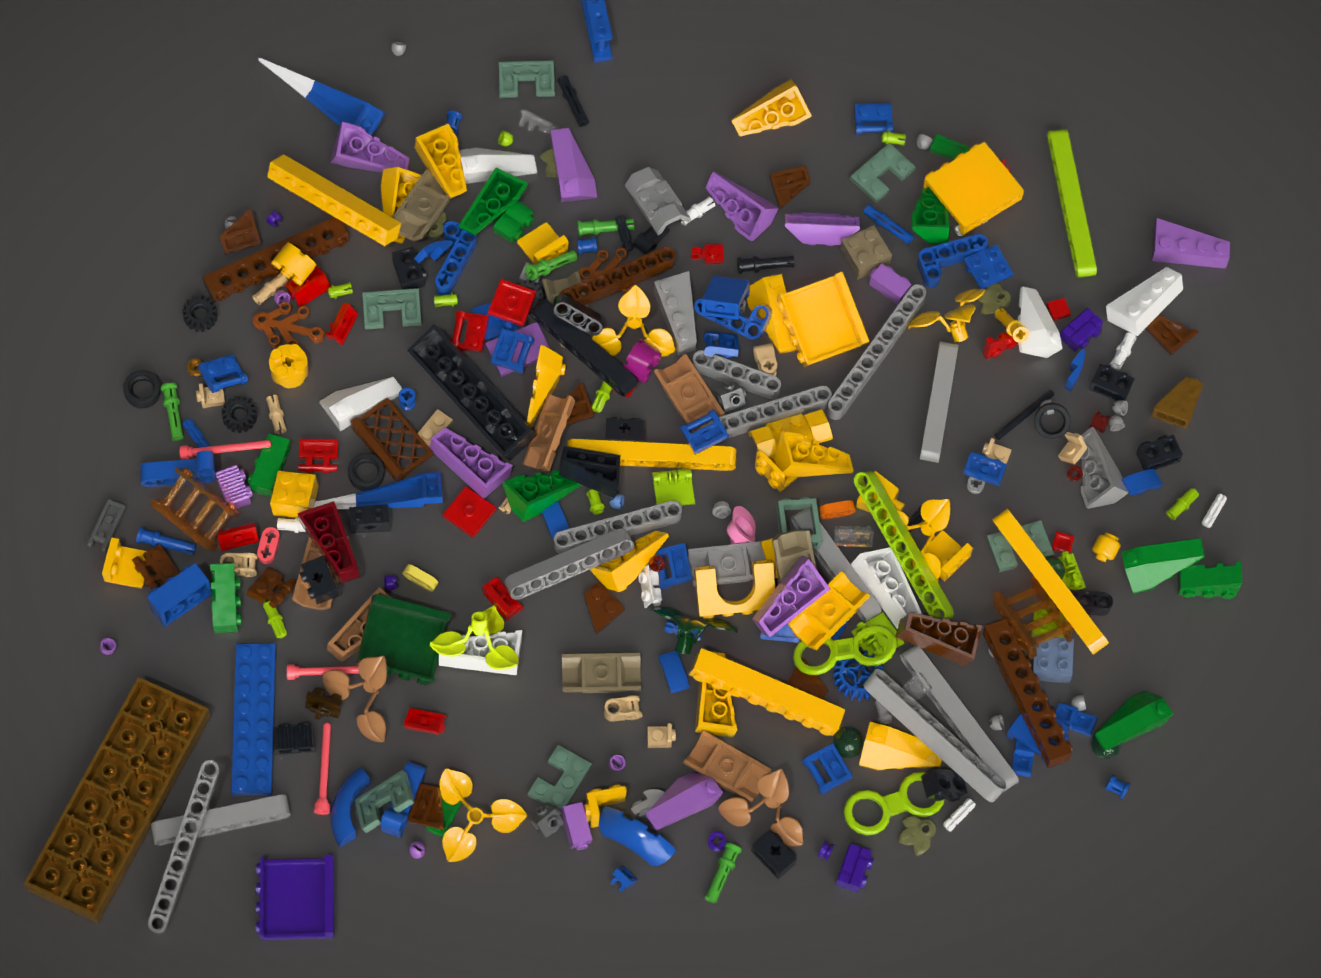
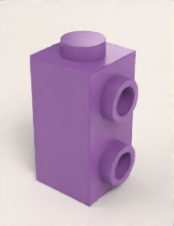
M882 263L869 274V285L897 305H899L912 285L907 278L899 276L891 267L885 266Z
M583 803L563 806L560 811L570 849L583 850L588 848L593 839Z

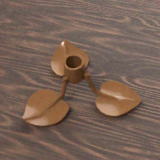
M385 656L367 657L361 660L358 669L360 676L364 680L353 685H349V676L343 671L330 670L324 673L322 681L330 695L334 693L341 695V700L346 699L350 695L349 689L361 685L364 686L366 692L373 693L364 709L365 714H360L357 717V725L360 732L366 738L375 742H384L386 733L385 721L378 712H368L376 695L379 694L378 690L386 684L387 667Z
M782 768L765 774L759 779L758 790L764 797L752 808H748V802L740 797L728 798L718 808L720 814L730 824L741 827L750 822L751 814L749 812H753L760 805L766 803L769 808H777V822L771 825L770 830L773 834L776 833L783 841L782 844L800 846L804 843L802 826L795 818L786 816L780 820V809L782 808L780 803L785 802L789 797V785Z

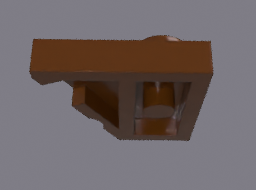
M805 165L772 173L769 176L779 209H782L810 185Z
M251 209L247 210L219 236L225 255L261 244Z
M1161 315L1146 327V330L1170 355L1174 354L1198 334L1196 329L1190 330L1183 327L1181 323L1170 321Z
M580 383L571 394H568L574 398L575 404L569 419H567L566 426L594 418V412L584 385Z
M599 582L584 593V599L588 606L589 615L596 634L601 632L624 612L625 608Z
M801 657V660H802L806 665L810 666V665L807 663V661H806L803 657ZM797 667L787 682V685L822 700L828 692L827 687L817 675L805 674Z
M420 784L407 821L412 824L444 830L441 790L438 787Z

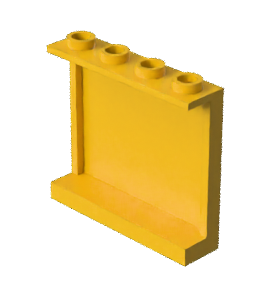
M985 142L980 145H974L967 153L959 154L952 162L944 163L939 170L928 173L925 176L923 185L924 188L929 186L958 222L959 232L962 235H965L1022 200L1024 193L1023 188Z
M843 272L785 294L781 293L777 297V307L779 311L783 312L784 325L786 328H789L791 343L793 346H796L798 351L796 353L797 359L804 367L864 346L870 342Z

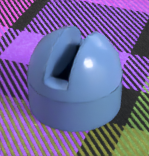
M616 494L615 498L610 497V506L614 509L622 510L624 495Z

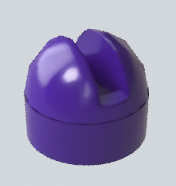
M274 210L268 216L266 222L273 227L279 226L277 221L282 222V216Z
M384 576L386 591L394 590L398 587L399 584L395 583V581H398L396 576Z

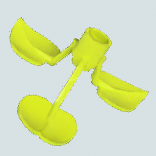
M495 606L483 612L472 614V623L468 626L465 638L462 639V636L457 632L449 631L440 634L435 640L430 642V646L437 653L449 657L458 656L465 652L466 646L464 643L467 642L471 631H473L476 635L485 634L488 647L491 651L485 656V661L489 667L504 670L515 667L519 662L518 656L512 648L505 645H499L495 649L492 647L489 634H497L504 628V620Z

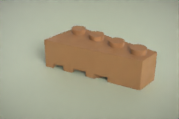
M380 587L372 594V596L379 594L390 597ZM372 596L327 645V651L341 663L359 651Z

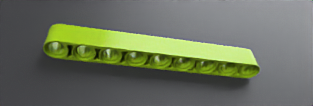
M1067 129L1048 131V144L1075 274L1077 278L1096 276V262L1069 133Z
M872 471L857 473L854 477V484L929 616H933L935 619L944 618L951 620L954 615L951 604L877 475ZM865 476L867 477V480H868L867 484L864 482V477H865ZM874 492H875L876 495H877V500H876V501H875V499H874V497H873ZM883 509H885L887 513L886 517H884L883 515ZM893 526L896 528L895 534L892 531ZM902 543L906 546L905 551L902 549ZM912 559L915 561V567L911 564ZM921 576L925 579L924 584L921 582ZM931 593L934 594V601L930 597ZM940 610L944 612V617L940 615Z

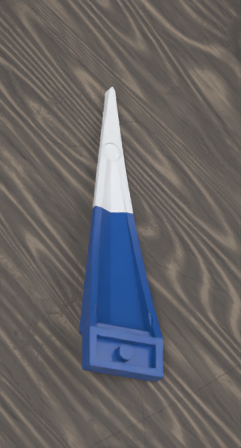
M259 58L261 63L308 99L336 124L341 126V123L345 122L365 129V132L371 136L374 135L385 115L384 111L363 100Z
M441 472L421 473L372 490L315 501L314 508L333 501L337 509L388 505V508L424 507V504L443 503Z

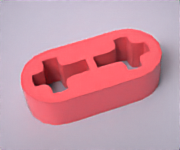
M274 527L266 528L261 536L257 555L259 561L263 564L272 563L277 553L280 534ZM271 533L274 534L275 538H272L271 543H268L267 536H270ZM267 548H269L270 555H268L267 558H264L263 554H265Z

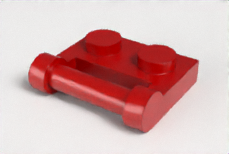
M456 311L452 342L461 351L483 353L489 316ZM463 321H468L464 343H460Z

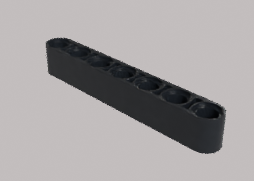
M542 299L530 311L531 317L619 395L625 397L638 384L637 379L587 334L556 316L554 306L549 301Z

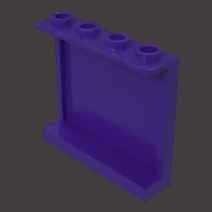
M325 855L324 859L264 860V857H260V863L256 865L257 875H260V883H256V893L260 895V902H256V914H260V922H256V934H260L261 940L334 938L333 855Z

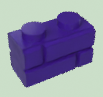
M1086 308L1061 330L1060 338L1074 352L1079 348L1084 349L1089 344V339L1092 337L1096 338L1101 334L1103 321L1089 308Z
M849 844L836 885L854 892H859L860 887L864 888L868 878L865 876L866 869H871L874 858H871L872 851Z

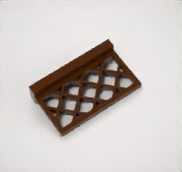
M388 398L358 419L355 417L350 421L352 430L371 453L381 459L384 468L395 482L404 480L403 477L434 455L432 450ZM388 405L391 409L390 416L380 415V409ZM368 418H376L375 427L367 426L363 421ZM379 419H388L389 427H378ZM392 420L401 421L403 423L402 429L391 428ZM377 431L388 432L387 440H378L376 437ZM390 432L401 433L400 442L389 441ZM404 434L413 435V443L403 442ZM388 445L399 446L398 454H390L388 452ZM402 446L413 447L412 455H401ZM415 448H424L427 452L422 457L414 456ZM400 459L411 460L410 465L404 470L399 465Z

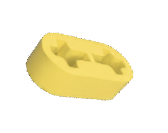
M408 564L402 572L407 579L428 591L433 592L438 585V581L434 577L411 564Z

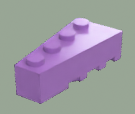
M1156 219L1153 228L1152 261L1226 269L1230 257L1229 241L1168 221Z
M445 427L431 438L430 449L482 498H486L511 476L513 465L500 461L497 456L481 450V447L476 444H470L465 438Z
M801 556L752 620L763 635L771 637L828 592L830 588L809 558Z

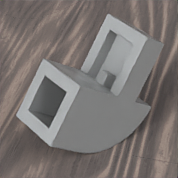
M658 789L644 791V801L639 800L632 805L630 812L632 818L637 820L646 815L648 810L665 792Z

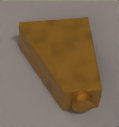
M1185 377L1155 405L1151 417L1187 429L1204 383L1196 378Z

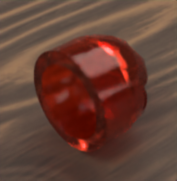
M1072 466L1067 471V478L1072 482L1079 481L1083 476V471L1079 466ZM1076 470L1078 474L1072 477L1071 474Z
M654 555L650 558L649 564L652 571L659 572L665 568L666 563L661 555Z

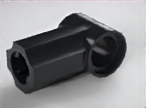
M651 226L645 233L641 232L634 239L632 245L644 255L651 253L656 249L657 244L669 233V228L666 226L663 232L657 235Z

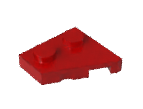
M1008 333L999 334V339L996 340L988 337L986 338L983 355L986 360L991 357L996 358L1002 351L1015 348L1018 342Z

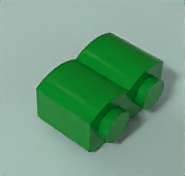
M516 201L495 223L494 233L513 244L523 236V230L526 227H530L534 222V211L521 202Z

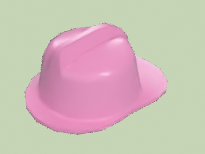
M736 506L733 510L732 520L727 526V533L731 544L754 542L756 539L755 521L748 510L742 506Z

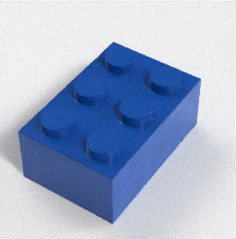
M195 563L192 566H186L176 577L173 576L167 579L160 588L157 587L151 590L147 599L151 611L165 628L210 597L212 591L209 580Z

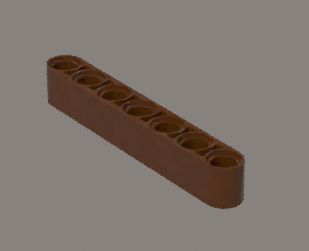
M671 247L660 248L566 288L559 294L567 295L583 305L590 304L671 269L674 265L676 253ZM613 278H618L620 281H615ZM564 304L558 305V307H561V308H563V307L566 306V305H564Z

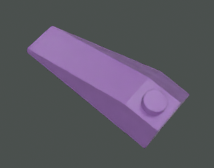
M342 122L333 146L330 163L348 168L383 173V169L393 167L408 170L410 158L393 147H388L376 136L373 137L366 133L365 129Z
M570 129L550 130L561 203L597 198L595 179Z
M712 172L706 185L707 191L715 202L720 204L726 212V217L730 218L735 224L737 232L750 241H754L772 224L779 209L761 196L717 172Z
M691 772L679 777L648 810L646 816L655 829L658 830L713 806L723 792L712 777Z

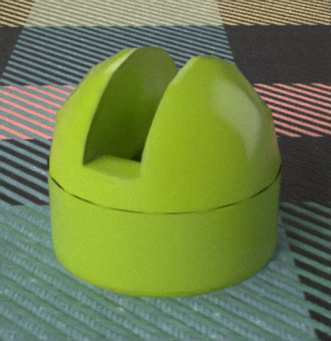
M503 130L499 135L498 144L509 146L513 143V136L511 133Z

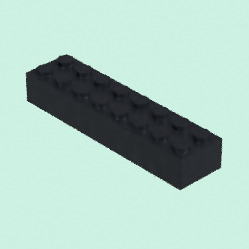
M435 324L407 350L507 460L511 461L537 436L536 432Z

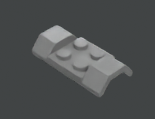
M647 167L630 176L625 184V188L657 235H660L668 224L679 219L686 222L691 221L681 201L658 170Z
M762 541L688 549L693 575L692 585L695 586L694 567L713 565L715 568L716 585L753 580L752 561L765 560L761 547Z

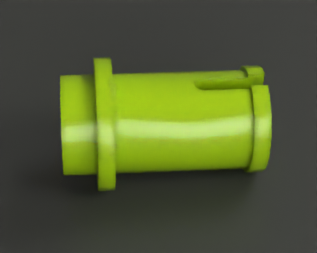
M887 130L886 132L883 131L881 141L885 145L890 143L904 146L905 141L898 140V138L906 139V135L892 133Z
M348 282L337 286L331 285L328 288L330 299L353 294L351 283Z
M453 292L448 295H434L435 308L458 305L457 294H453Z
M593 489L589 490L586 494L591 505L590 511L594 515L603 513L605 506L601 502L599 492Z

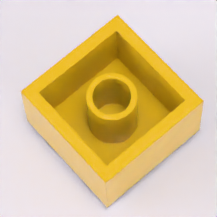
M278 471L270 501L273 516L298 518L297 513L314 508L319 488L316 475Z

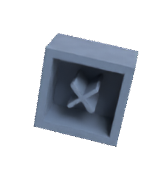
M1034 637L1031 670L1033 674L1037 675L1039 681L1070 683L1073 674L1074 639Z

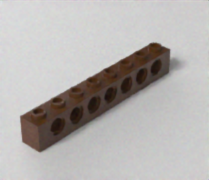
M333 217L204 275V285L213 302L223 301L228 296L234 293H241L245 288L258 285L269 277H276L282 269H277L271 262L287 242L301 250V253L306 254L311 259L318 255H325L336 247L344 246L349 242V235L343 222ZM331 236L330 239H325L324 237ZM310 243L315 244L312 247L307 246ZM259 266H263V267H264V268L261 269V270L256 269V268L259 267ZM241 274H247L245 277H239ZM224 282H230L228 285L222 284Z
M1007 619L986 625L983 636L1047 768L1069 761L1073 752L1072 746L1064 738V730L1056 721L1054 709L1050 708L1047 703L1048 698L1045 691H1041L1039 687V679L1031 670L1030 660L1028 657L1025 658L1021 642L1017 641L1014 636L1015 630L1013 626L1008 623ZM1000 641H1007L1008 644H1002ZM1008 657H1014L1016 661H1011ZM1020 673L1023 674L1025 677L1020 678L1016 674ZM1029 690L1033 694H1027L1024 691ZM1033 707H1038L1041 711H1035ZM1041 724H1047L1049 728H1043ZM1049 741H1055L1058 745H1052Z

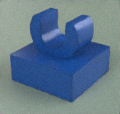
M622 866L613 872L615 878L612 879L611 884L614 885L617 881H620L621 887L618 891L621 892L627 887L633 886L638 879L627 868Z

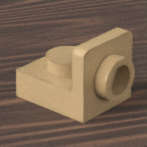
M203 383L199 384L196 396L197 402L202 403V408L224 405L223 388L219 389V392L212 393L209 387L203 388Z
M1066 432L1065 437L1068 443L1059 453L1058 457L1061 461L1076 464L1086 451L1087 446L1080 434Z
M991 438L989 444L985 443L982 453L985 454V457L998 459L1007 464L1012 450L995 444V439Z
M668 723L664 727H648L647 729L648 748H671L672 741H676V730L672 729V723Z

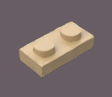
M437 409L418 432V435L430 448L431 438L444 427L448 429L453 423V419Z

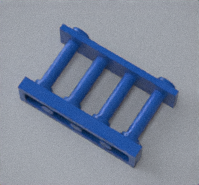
M581 0L594 63L612 60L609 40H613L605 1Z

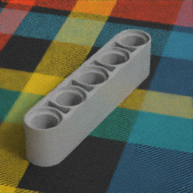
M703 350L697 351L693 356V365L699 374L724 383L736 382L746 391L768 399H775L780 394L781 382L776 376L715 354L713 356H706ZM703 360L705 363L699 364L697 361ZM718 366H719V367H722L723 369H722V370H716L715 367H718ZM739 373L741 376L735 377L732 374ZM756 379L758 382L752 383L750 380ZM768 386H774L776 389H769Z

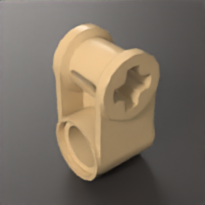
M773 344L753 346L754 359L758 370L776 376L777 361Z
M225 553L220 558V564L232 562L234 563L237 576L253 577L257 575L255 561L258 559V556L254 553Z
M632 695L609 699L604 707V717L610 722L641 718L643 715L640 712L638 703L640 697ZM614 707L618 711L611 713L608 709Z

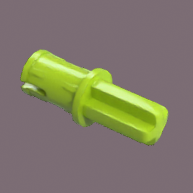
M604 381L600 389L596 391V397L591 406L592 410L597 413L602 411L606 401L610 399L609 394L612 390Z
M1191 488L1181 498H1177V502L1166 511L1167 516L1171 520H1176L1184 510H1188L1189 505L1199 497L1197 490Z
M270 601L263 604V608L268 616V624H271L276 638L282 639L287 635L282 622L283 617L279 615L276 607L272 608L269 605Z

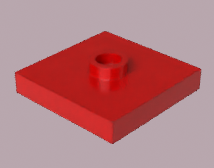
M501 279L488 314L523 327L536 291Z
M465 487L443 513V518L474 538L497 508L468 487Z

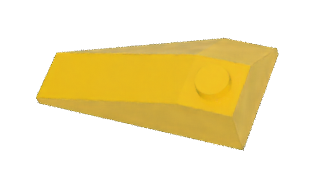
M789 80L770 91L731 121L739 136L758 133L762 130L778 129L781 126L796 125L812 115L797 86L792 80Z
M449 123L416 137L415 150L448 197L451 199L467 192L458 140Z
M400 167L383 169L381 181L383 212L393 217L422 175ZM398 235V238L393 242L402 244L405 237Z
M782 274L764 277L750 285V295L746 298L751 312L761 304H767L772 308L773 314L765 331L779 354L797 350L796 346H793L791 343L789 328H786L784 325L783 312L779 311L776 304L777 297L781 293H786ZM760 308L759 316L765 318L766 311Z
M543 345L540 346L536 366L537 380H534L533 397L530 400L527 424L531 428L541 414L547 395L553 394L560 382L561 375H565L566 364H563V357Z
M781 432L775 462L776 466L785 474V477L846 474L854 471L849 454L833 447L826 448L819 445V441L805 439L804 435L800 433Z
M653 531L635 540V545L631 552L594 567L590 571L607 589L621 592L637 578L669 537L668 533Z
M870 722L859 766L875 770L911 767L935 768L941 766L942 759L918 737L889 726Z

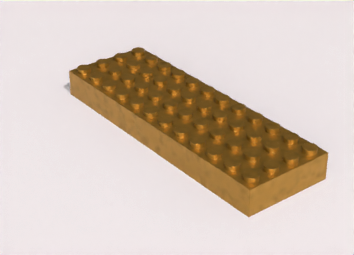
M138 677L24 882L26 890L99 924L150 830L151 824L156 819L211 717L209 709Z

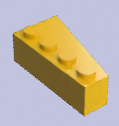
M712 652L726 658L725 653ZM699 681L695 732L702 733L704 730L711 735L733 738L737 732V726L735 724V713L730 692L716 689L712 684L705 681Z

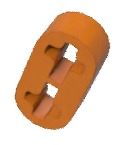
M851 500L825 504L818 508L820 518L824 520L849 516L856 512L854 501Z

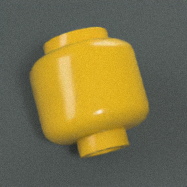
M1106 532L1104 535H1098L1092 547V551L1096 554L1095 558L1102 562L1114 560L1121 547L1118 542L1119 538Z

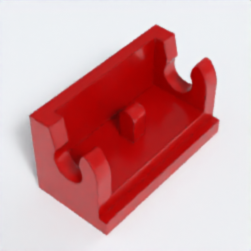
M317 266L314 267V270L301 286L297 285L293 280L285 284L292 300L295 299L298 307L311 302L328 291L330 287L325 273Z
M498 577L482 586L485 597L496 607L497 611L506 621L523 610L521 603L511 597L507 588Z

